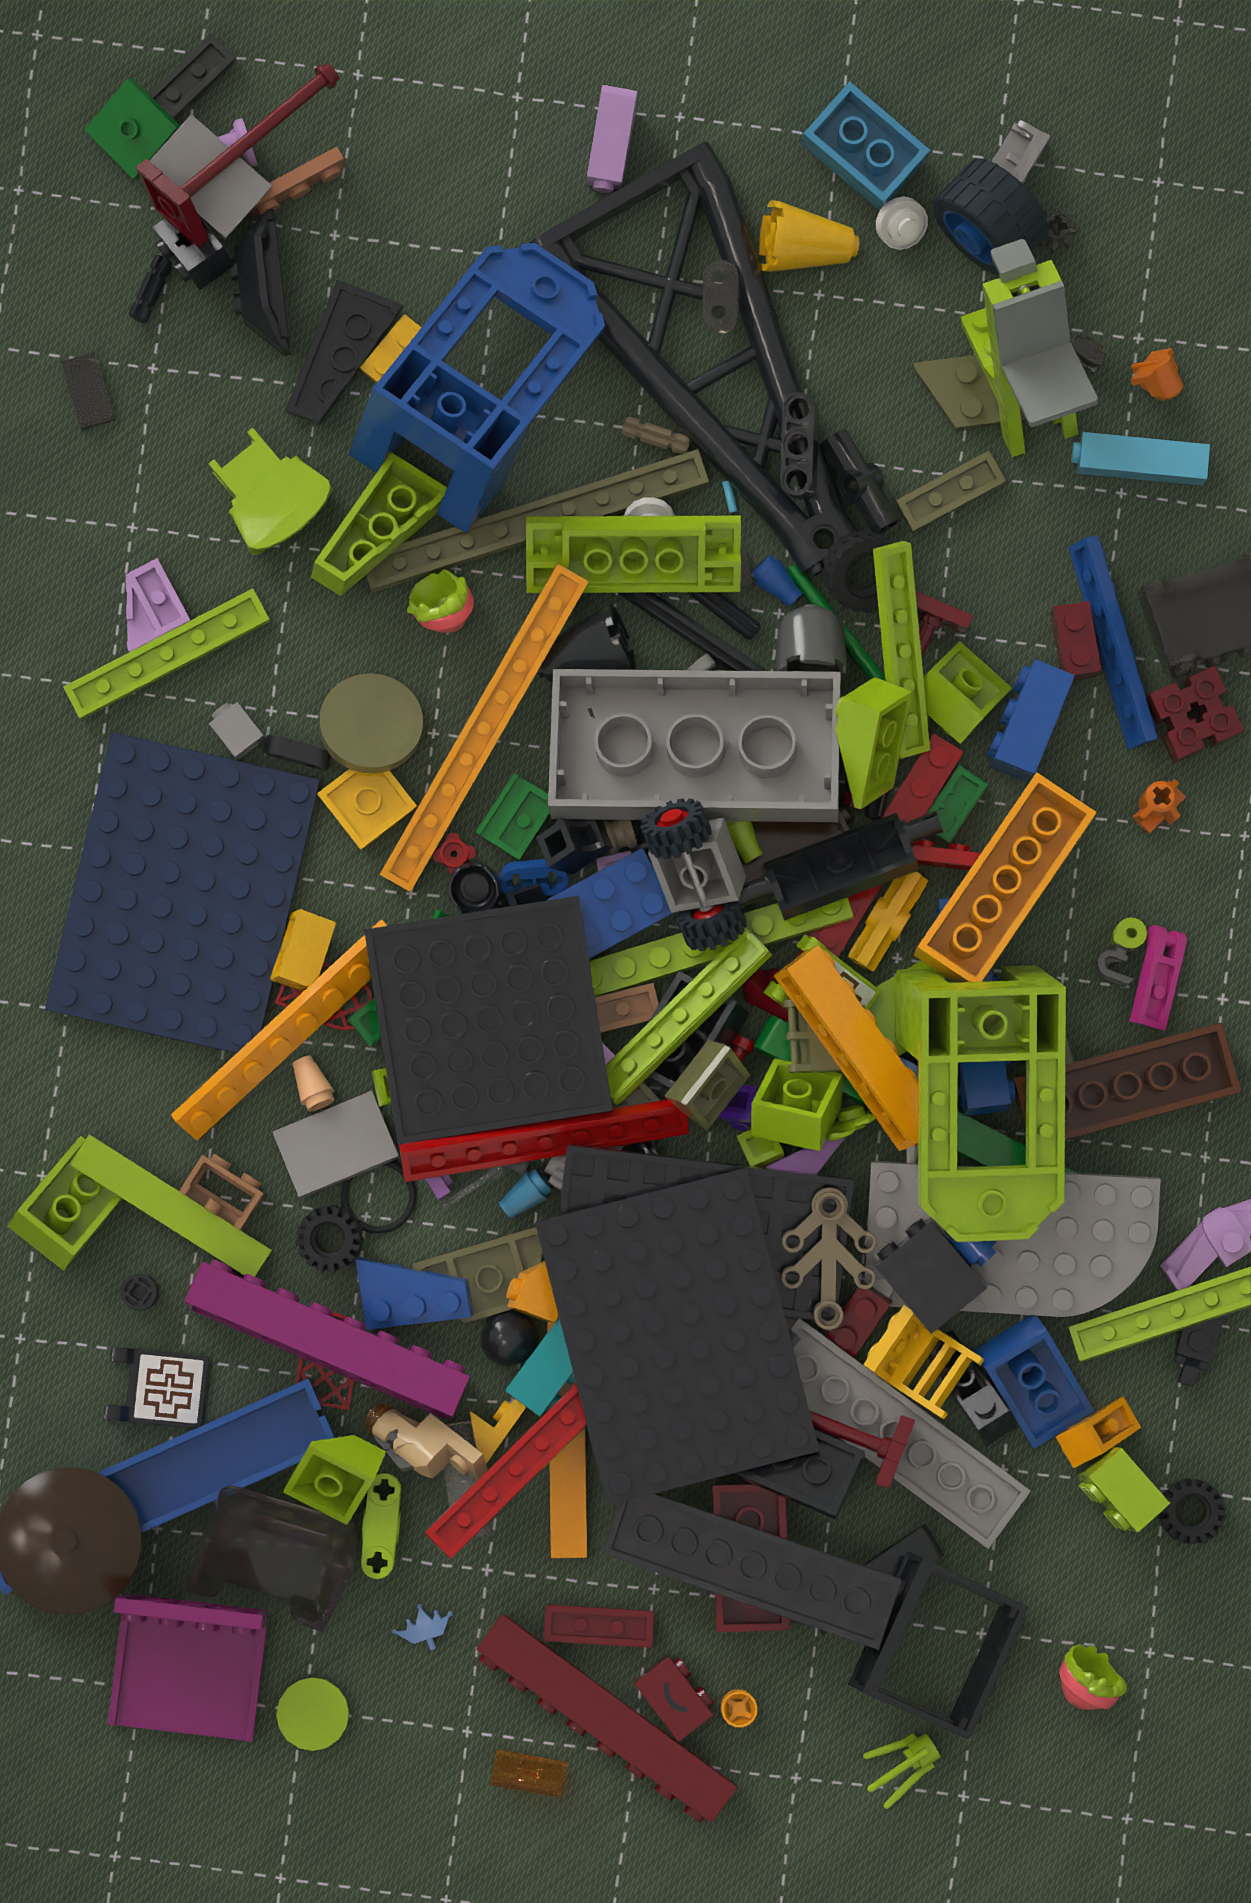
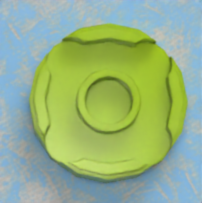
M310 1677L298 1680L286 1689L279 1700L276 1716L279 1729L287 1741L300 1749L315 1751L327 1748L339 1740L347 1728L349 1708L346 1697L335 1684L327 1679Z

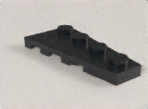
M336 280L286 407V413L320 425L356 375L360 366L365 362L399 315L403 305Z

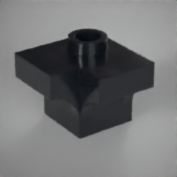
M558 819L547 826L548 830L536 837L548 868L572 875L613 848L603 821L596 819Z

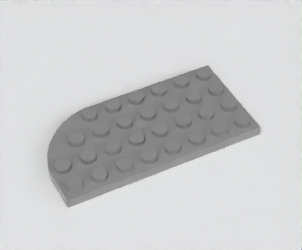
M871 1160L867 1231H870L875 1236L876 1247L870 1253H866L865 1266L871 1268L875 1273L876 1281L872 1287L893 1301L890 1307H903V1305L908 1307L877 1270L876 1262L880 1259L877 1253L891 1241L899 1244L908 1236L905 1230L920 1218L924 1222L930 1218L918 1205V1163ZM1065 1172L1064 1203L1054 1213L1051 1212L1038 1226L1039 1229L1029 1239L997 1240V1243L992 1246L996 1253L981 1267L977 1262L971 1265L976 1273L979 1272L987 1282V1289L960 1311L1067 1317L1089 1312L1110 1302L1134 1282L1146 1265L1155 1246L1158 1232L1161 1179L1158 1177ZM936 1222L938 1228L949 1239V1237L944 1233L945 1230ZM867 1236L866 1248H868L872 1243V1239L869 1236ZM865 1271V1282L869 1283L871 1274Z

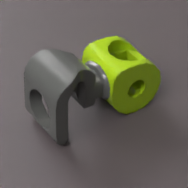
M1130 917L1122 920L1115 927L1110 938V943L1115 949L1104 951L1094 963L1095 973L1100 979L1121 987H1126L1134 980L1133 977L1111 971L1107 967L1111 962L1125 964L1129 957L1127 952L1136 950L1144 943L1147 930L1142 921Z

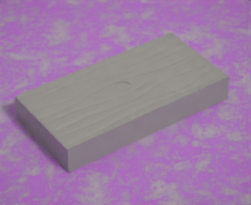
M553 669L548 808L551 819L643 820L647 819L646 815L649 812L655 813L656 807L661 806L663 808L667 806L666 802L672 801L675 804L678 799L684 798L686 802L691 798L695 802L697 800L701 802L708 820L724 817L725 821L838 822L840 747L835 731L838 719L835 715V710L841 698L840 672ZM589 708H592L595 719L590 716Z

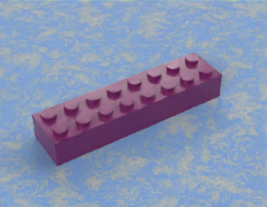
M212 1259L210 1265L201 1262L184 1301L188 1310L452 1422L470 1378L469 1375L464 1374L466 1368L450 1360H445L444 1365L431 1360L432 1353L414 1345H412L410 1350L398 1345L399 1339L390 1334L379 1331L377 1336L366 1332L365 1324L355 1319L345 1317L344 1321H340L332 1317V1310L312 1302L310 1307L299 1303V1296L282 1288H279L277 1293L266 1289L265 1281L252 1275L245 1274L243 1279L233 1275L232 1267Z

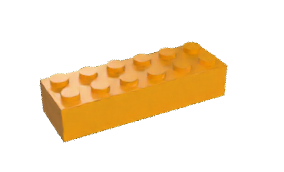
M1036 772L917 946L914 956L954 983L983 982L1097 812Z

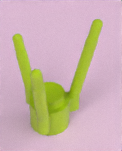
M912 1733L902 1740L864 1753L863 1757L867 1760L908 1747L903 1751L907 1760L881 1776L867 1788L869 1792H873L908 1768L912 1767L913 1770H916L884 1803L885 1809H889L926 1772L935 1767L933 1762L941 1758L938 1750L926 1733L918 1738Z

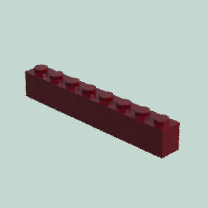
M504 1613L499 1616L478 1645L476 1650L481 1653V1656L478 1658L479 1661L494 1672L499 1667L511 1675L507 1680L510 1684L523 1693H526L529 1688L540 1696L537 1701L540 1706L553 1715L559 1710L569 1718L566 1725L584 1737L586 1732L593 1735L599 1740L595 1745L597 1748L611 1758L616 1753L628 1761L625 1768L642 1780L645 1775L658 1783L654 1788L658 1793L671 1802L674 1797H677L687 1805L683 1811L699 1823L704 1818L712 1823L737 1789L735 1783Z

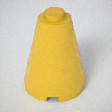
M769 201L767 207H773L771 215L763 216L759 237V255L766 256V264L760 263L762 271L774 272L849 263L852 256H857L859 236L854 235L853 228L781 201Z

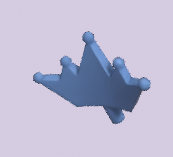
M418 1604L417 1608L419 1611L416 1624L407 1619L406 1630L397 1631L393 1629L392 1633L398 1634L413 1644L427 1640L429 1649L434 1650L436 1645L433 1637L444 1634L449 1617L453 1613L449 1611L442 1618L438 1610H434V1617L432 1619L422 1608V1605Z

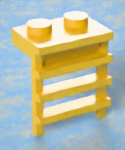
M903 1305L901 1310L890 1319L888 1329L880 1341L871 1347L867 1360L863 1365L898 1391L904 1393L940 1418L945 1419L948 1413L942 1410L941 1406L970 1363L974 1361L981 1366L984 1359L938 1329L931 1334L913 1311ZM938 1341H943L945 1344L914 1390L908 1388ZM957 1350L961 1355L930 1401L924 1398Z

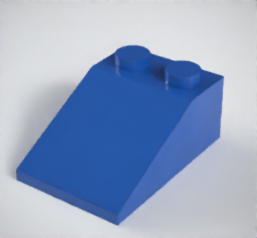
M1036 1315L1026 1317L973 1350L974 1353L984 1359L982 1363L983 1368L1033 1449L1095 1412L1047 1329Z

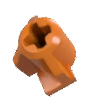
M1172 348L1153 351L1144 362L1132 364L1134 376L1131 378L1132 385H1140L1142 389L1148 391L1151 397H1154L1156 400L1166 401L1176 397L1182 391L1184 384L1178 374V366L1173 358Z
M1176 779L1172 782L1170 780L1168 782H1154L1141 794L1138 801L1140 810L1132 819L1148 834L1164 819L1171 825L1180 817L1176 807L1186 796L1177 788L1179 782Z

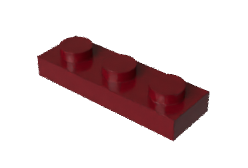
M546 1604L543 1641L652 1648L654 1611Z

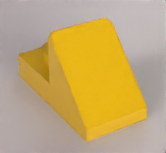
M516 1398L511 1404L506 1400L502 1403L493 1416L498 1421L495 1427L470 1411L476 1449L483 1454L486 1464L526 1409V1406Z

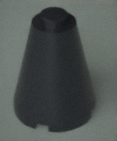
M612 604L603 606L557 636L537 671L539 677H546L548 682H553V669L636 670L635 654L633 649L629 650L627 643L629 635L616 607H612Z

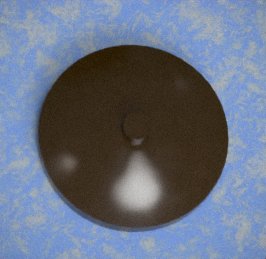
M77 1467L56 1468L42 1472L30 1478L16 1489L1 1511L0 1570L12 1590L24 1601L40 1610L55 1614L72 1615L97 1609L110 1602L124 1590L138 1567L142 1552L143 1536L137 1510L122 1488L100 1473Z

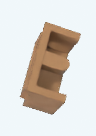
M214 1153L210 1159L202 1155L179 1192L243 1231L265 1195L259 1191L262 1183L246 1173H243L241 1178L235 1176L228 1171L231 1164ZM207 1169L252 1196L243 1212L198 1184Z

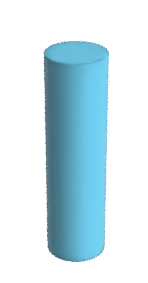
M724 481L722 484L729 513H736L738 509L732 485L729 481Z

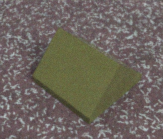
M708 1040L664 1097L702 1129L707 1131L750 1077V1073L731 1048L725 1044Z

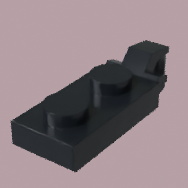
M1224 1316L1181 1329L1175 1349V1362L1182 1364L1178 1383L1194 1386L1198 1371H1207L1208 1365L1212 1361Z

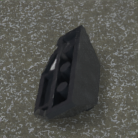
M266 209L235 247L236 259H230L234 265L230 268L232 281L239 280L240 293L233 294L236 315H242L245 326L282 355L286 356L291 355L276 217L274 209Z

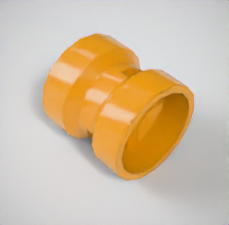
M734 1689L723 1696L720 1710L723 1718L729 1725L741 1728L748 1726L755 1720L758 1707L756 1701L749 1692L743 1689Z

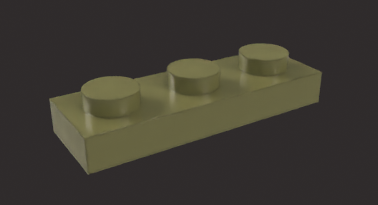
M987 451L897 499L895 504L910 531L914 533L1002 486L1006 480L990 451Z

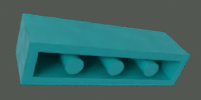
M558 1318L505 1390L538 1416H541L544 1411L548 1412L562 1398L558 1392L565 1382L571 1386L575 1382L560 1318Z

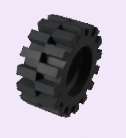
M331 1205L315 1209L305 1216L296 1232L298 1234L296 1246L300 1248L298 1253L301 1258L304 1257L307 1260L306 1264L310 1267H317L316 1270L319 1271L327 1270L333 1272L355 1261V1258L362 1250L361 1245L364 1243V1237H362L363 1227L358 1224L356 1215H351L349 1210L344 1207L339 1208L337 1205ZM324 1225H334L343 1234V1244L336 1252H326L317 1243V1233Z
M1181 1479V1481L1172 1483L1162 1493L1171 1504L1158 1514V1519L1161 1520L1163 1530L1175 1540L1187 1544L1207 1542L1209 1538H1214L1218 1534V1529L1222 1528L1224 1524L1222 1521L1223 1516H1226V1510L1223 1507V1497H1220L1219 1491L1208 1482L1198 1479ZM1188 1497L1198 1498L1205 1507L1203 1520L1193 1526L1184 1524L1178 1516L1179 1504Z

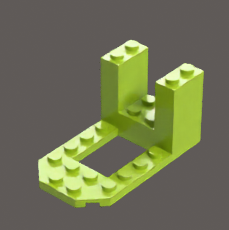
M1037 965L1001 966V981L948 983L932 969L896 970V1041L919 1061L918 1205L956 1242L1029 1239L1039 1229L1038 1226L1051 1212L1054 1213L1064 1203L1066 986ZM1026 1060V1165L957 1167L958 1063Z

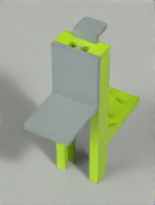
M1024 239L991 250V257L1000 278L982 284L985 300L984 309L960 317L961 326L997 399L1002 437L1012 457L1025 453L1020 407L1030 427H1035L1049 421H1053L1054 425L1061 423L1062 433L1066 439L1078 435L1076 412L1098 404V397L1070 342L1064 284L1052 260L1036 265V261Z

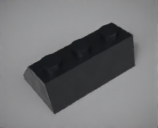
M678 971L649 1022L694 978ZM729 997L647 1078L669 1091L708 1040L725 1044L730 1048L750 1013L737 1001Z

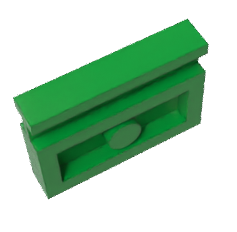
M514 773L477 829L476 834L520 861L550 815L548 794Z

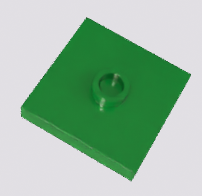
M127 78L84 130L132 179H138L140 176L136 166L145 159L150 161L179 129L180 125L133 78Z

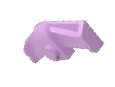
M1251 1199L1225 1208L1218 1207L1202 1217L1201 1223L1160 1265L1176 1291L1189 1287L1217 1257L1223 1266L1227 1267L1251 1252V1238L1249 1237L1251 1236Z

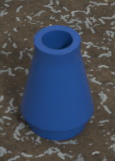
M771 554L750 573L755 578L754 583L776 597L787 607L803 593L793 581L780 558L776 560Z

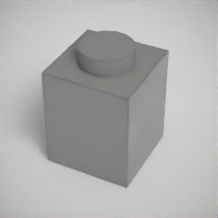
M238 702L232 706L226 703L211 715L214 719L209 723L211 729L237 761L265 741L263 734Z

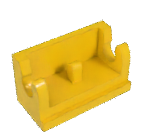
M302 909L290 913L281 948L269 980L304 991L305 988L307 989L320 975L336 922Z

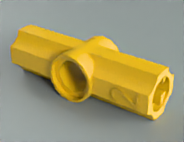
M916 871L894 879L883 897L880 896L864 924L866 926L849 951L850 953L847 958L873 973L891 942H895L911 916L909 912L915 902L918 901L929 880Z

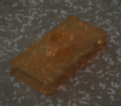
M496 1749L490 1785L562 1798L568 1762Z

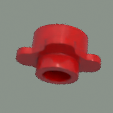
M450 833L446 836V841L442 844L441 848H437L433 852V859L437 863L444 864L452 875L458 867H461L468 860L474 859L476 852L473 846L465 845L460 840L458 834ZM456 851L458 853L457 857L453 858L451 852Z

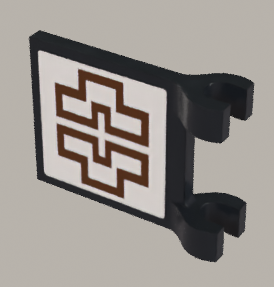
M111 1347L110 1361L129 1363L130 1372L126 1405L105 1404L103 1419L190 1428L201 1427L209 1357Z

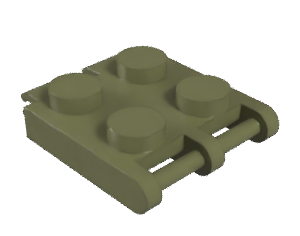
M784 1000V1008L788 1009L789 1032L786 1033V1041H790L792 1063L788 1065V1072H842L798 1011L793 1001Z

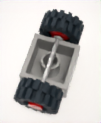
M683 798L678 799L675 804L672 801L666 802L667 806L663 808L661 806L656 807V812H649L646 815L647 819H643L641 822V830L649 848L648 854L671 913L678 912L677 922L688 947L690 946L692 950L698 948L699 951H705L707 947L710 948V951L715 950L716 945L719 944L724 947L728 945V940L735 941L738 939L737 934H743L745 931L744 927H747L746 918L739 902L746 875L725 819L723 817L708 820L703 805L698 800L695 802L694 799L689 798L685 802Z

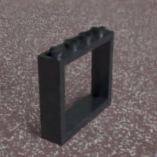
M908 1551L896 1576L903 1580L880 1649L865 1645L848 1685L969 1740L976 1723L979 1724L981 1721V1712L987 1699L991 1697L995 1690L998 1674L1010 1657L1011 1645L1017 1632L1024 1625L1022 1621L1029 1607ZM930 1574L1000 1605L949 1718L880 1687Z

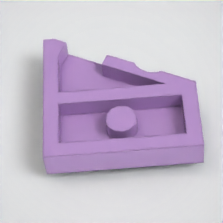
M158 558L126 574L127 648L129 652L191 621Z

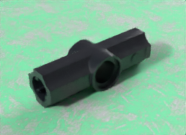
M846 429L826 438L820 445L839 475L837 478V489L840 496L847 502H855L872 532L882 534L899 523L901 520L882 490L884 477L880 468L874 463L865 462Z

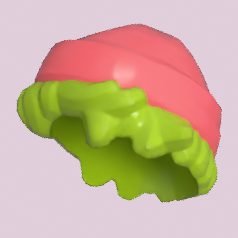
M442 570L438 574L434 572L415 584L409 596L410 605L407 608V612L413 614L416 620L427 629L441 633H452L460 630L465 625L474 607V597L464 577H457L447 570Z
M1078 1644L1069 1649L1059 1670L1061 1687L1066 1700L1078 1709H1109L1117 1702L1120 1696L1125 1694L1127 1685L1125 1680L1117 1674L1109 1663L1108 1654H1098L1097 1648L1093 1645L1085 1647Z

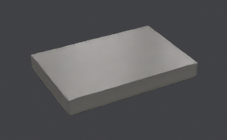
M191 114L154 155L150 162L172 182L181 187L229 147ZM239 157L194 194L191 200L199 218L225 240L266 195L272 185Z
M372 1091L272 1132L299 1199L400 1158Z

